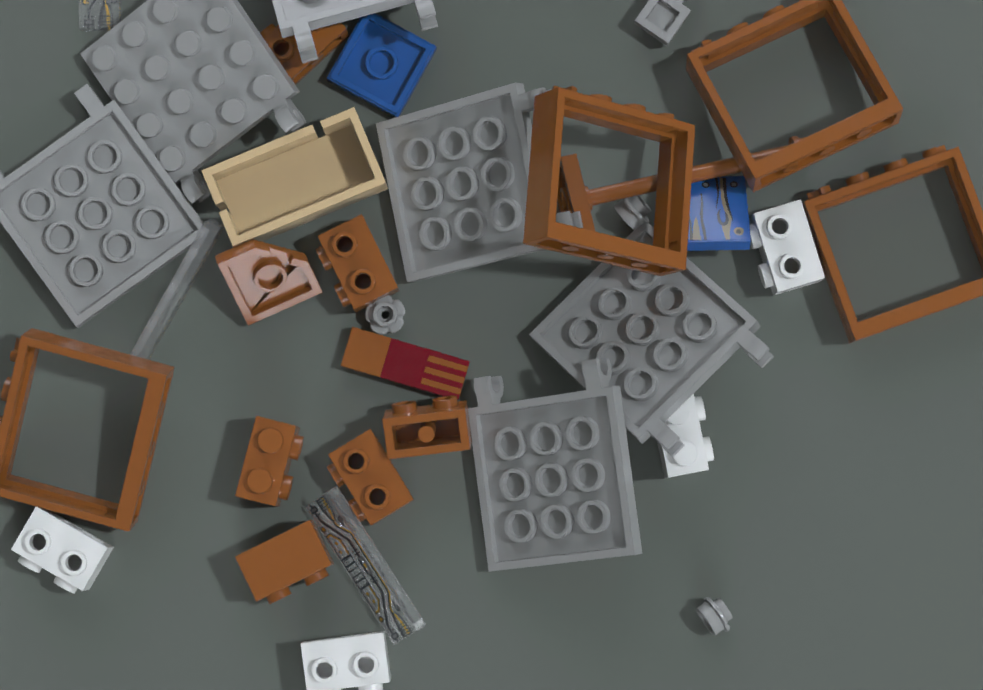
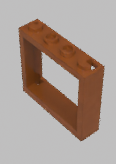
M799 0V2L786 8L783 5L776 6L767 11L762 19L750 25L747 22L740 23L731 28L726 36L713 42L710 39L701 42L700 47L687 54L686 71L752 192L758 191L898 124L903 112L901 103L842 0ZM825 17L874 105L755 161L707 72Z
M554 85L552 90L536 95L534 99L523 244L657 276L686 270L695 125L674 119V114L671 113L654 114L647 112L646 107L640 104L621 105L612 102V98L607 95H585L578 93L577 88L574 86L562 88ZM564 117L660 142L653 245L556 222Z
M945 145L933 147L922 152V160L908 164L907 159L903 158L883 166L885 173L870 178L867 171L847 178L845 180L847 186L838 190L831 191L830 185L807 193L809 200L804 201L802 205L823 273L849 343L983 296V278L858 322L818 214L821 211L944 168L983 272V210L959 146L950 150H946Z
M31 328L21 335V338H16L14 350L10 353V361L15 362L12 377L8 376L1 392V400L5 401L6 404L3 416H0V497L130 532L139 519L175 367ZM39 349L148 378L119 504L11 474Z

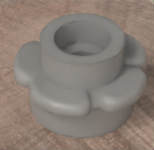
M639 195L621 199L614 205L617 213L634 230L643 223L647 225L650 222L647 214L651 212V209Z
M390 295L375 301L373 304H369L366 308L365 318L370 322L371 330L377 334L396 333L404 324V305L398 299L393 300ZM382 312H389V317L387 319L382 318Z
M709 597L704 598V603L696 608V612L705 627L714 636L722 630L728 632L730 626L727 623L733 617L725 603L720 598L714 601Z

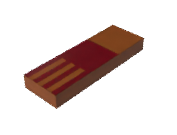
M352 327L341 367L436 395L457 396V401H459L470 361Z

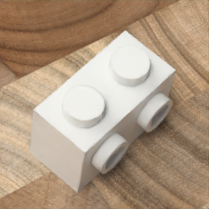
M801 199L754 213L749 218L751 222L752 249L759 248L763 264L758 265L760 279L764 288L771 287L773 296L818 283L825 278Z
M694 394L691 395L664 422L679 436V440L685 445L672 457L658 443L664 478L709 470L708 461L714 460L710 437H702L699 421L706 420L701 396L694 397Z
M36 506L11 550L21 555L18 559L20 564L37 573H40L42 568L56 576L53 581L55 584L75 594L77 589L81 591L90 590L114 547L51 510Z
M385 631L318 639L301 643L306 690H342L351 687H358V690H383V683L391 681Z

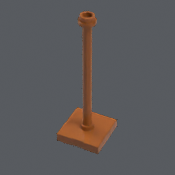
M798 136L789 137L788 145L754 152L751 155L757 161L806 137L798 138ZM577 154L560 157L557 197L559 212L570 211V213L580 211L583 229L595 231L591 215L594 205L655 192L658 174L589 190L587 186H584ZM734 157L696 165L692 168V183L739 173L741 170Z

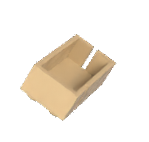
M355 107L321 120L320 123L326 134L323 137L318 138L313 125H309L201 170L215 205L221 210L219 214L233 247L251 239L263 242L388 189Z

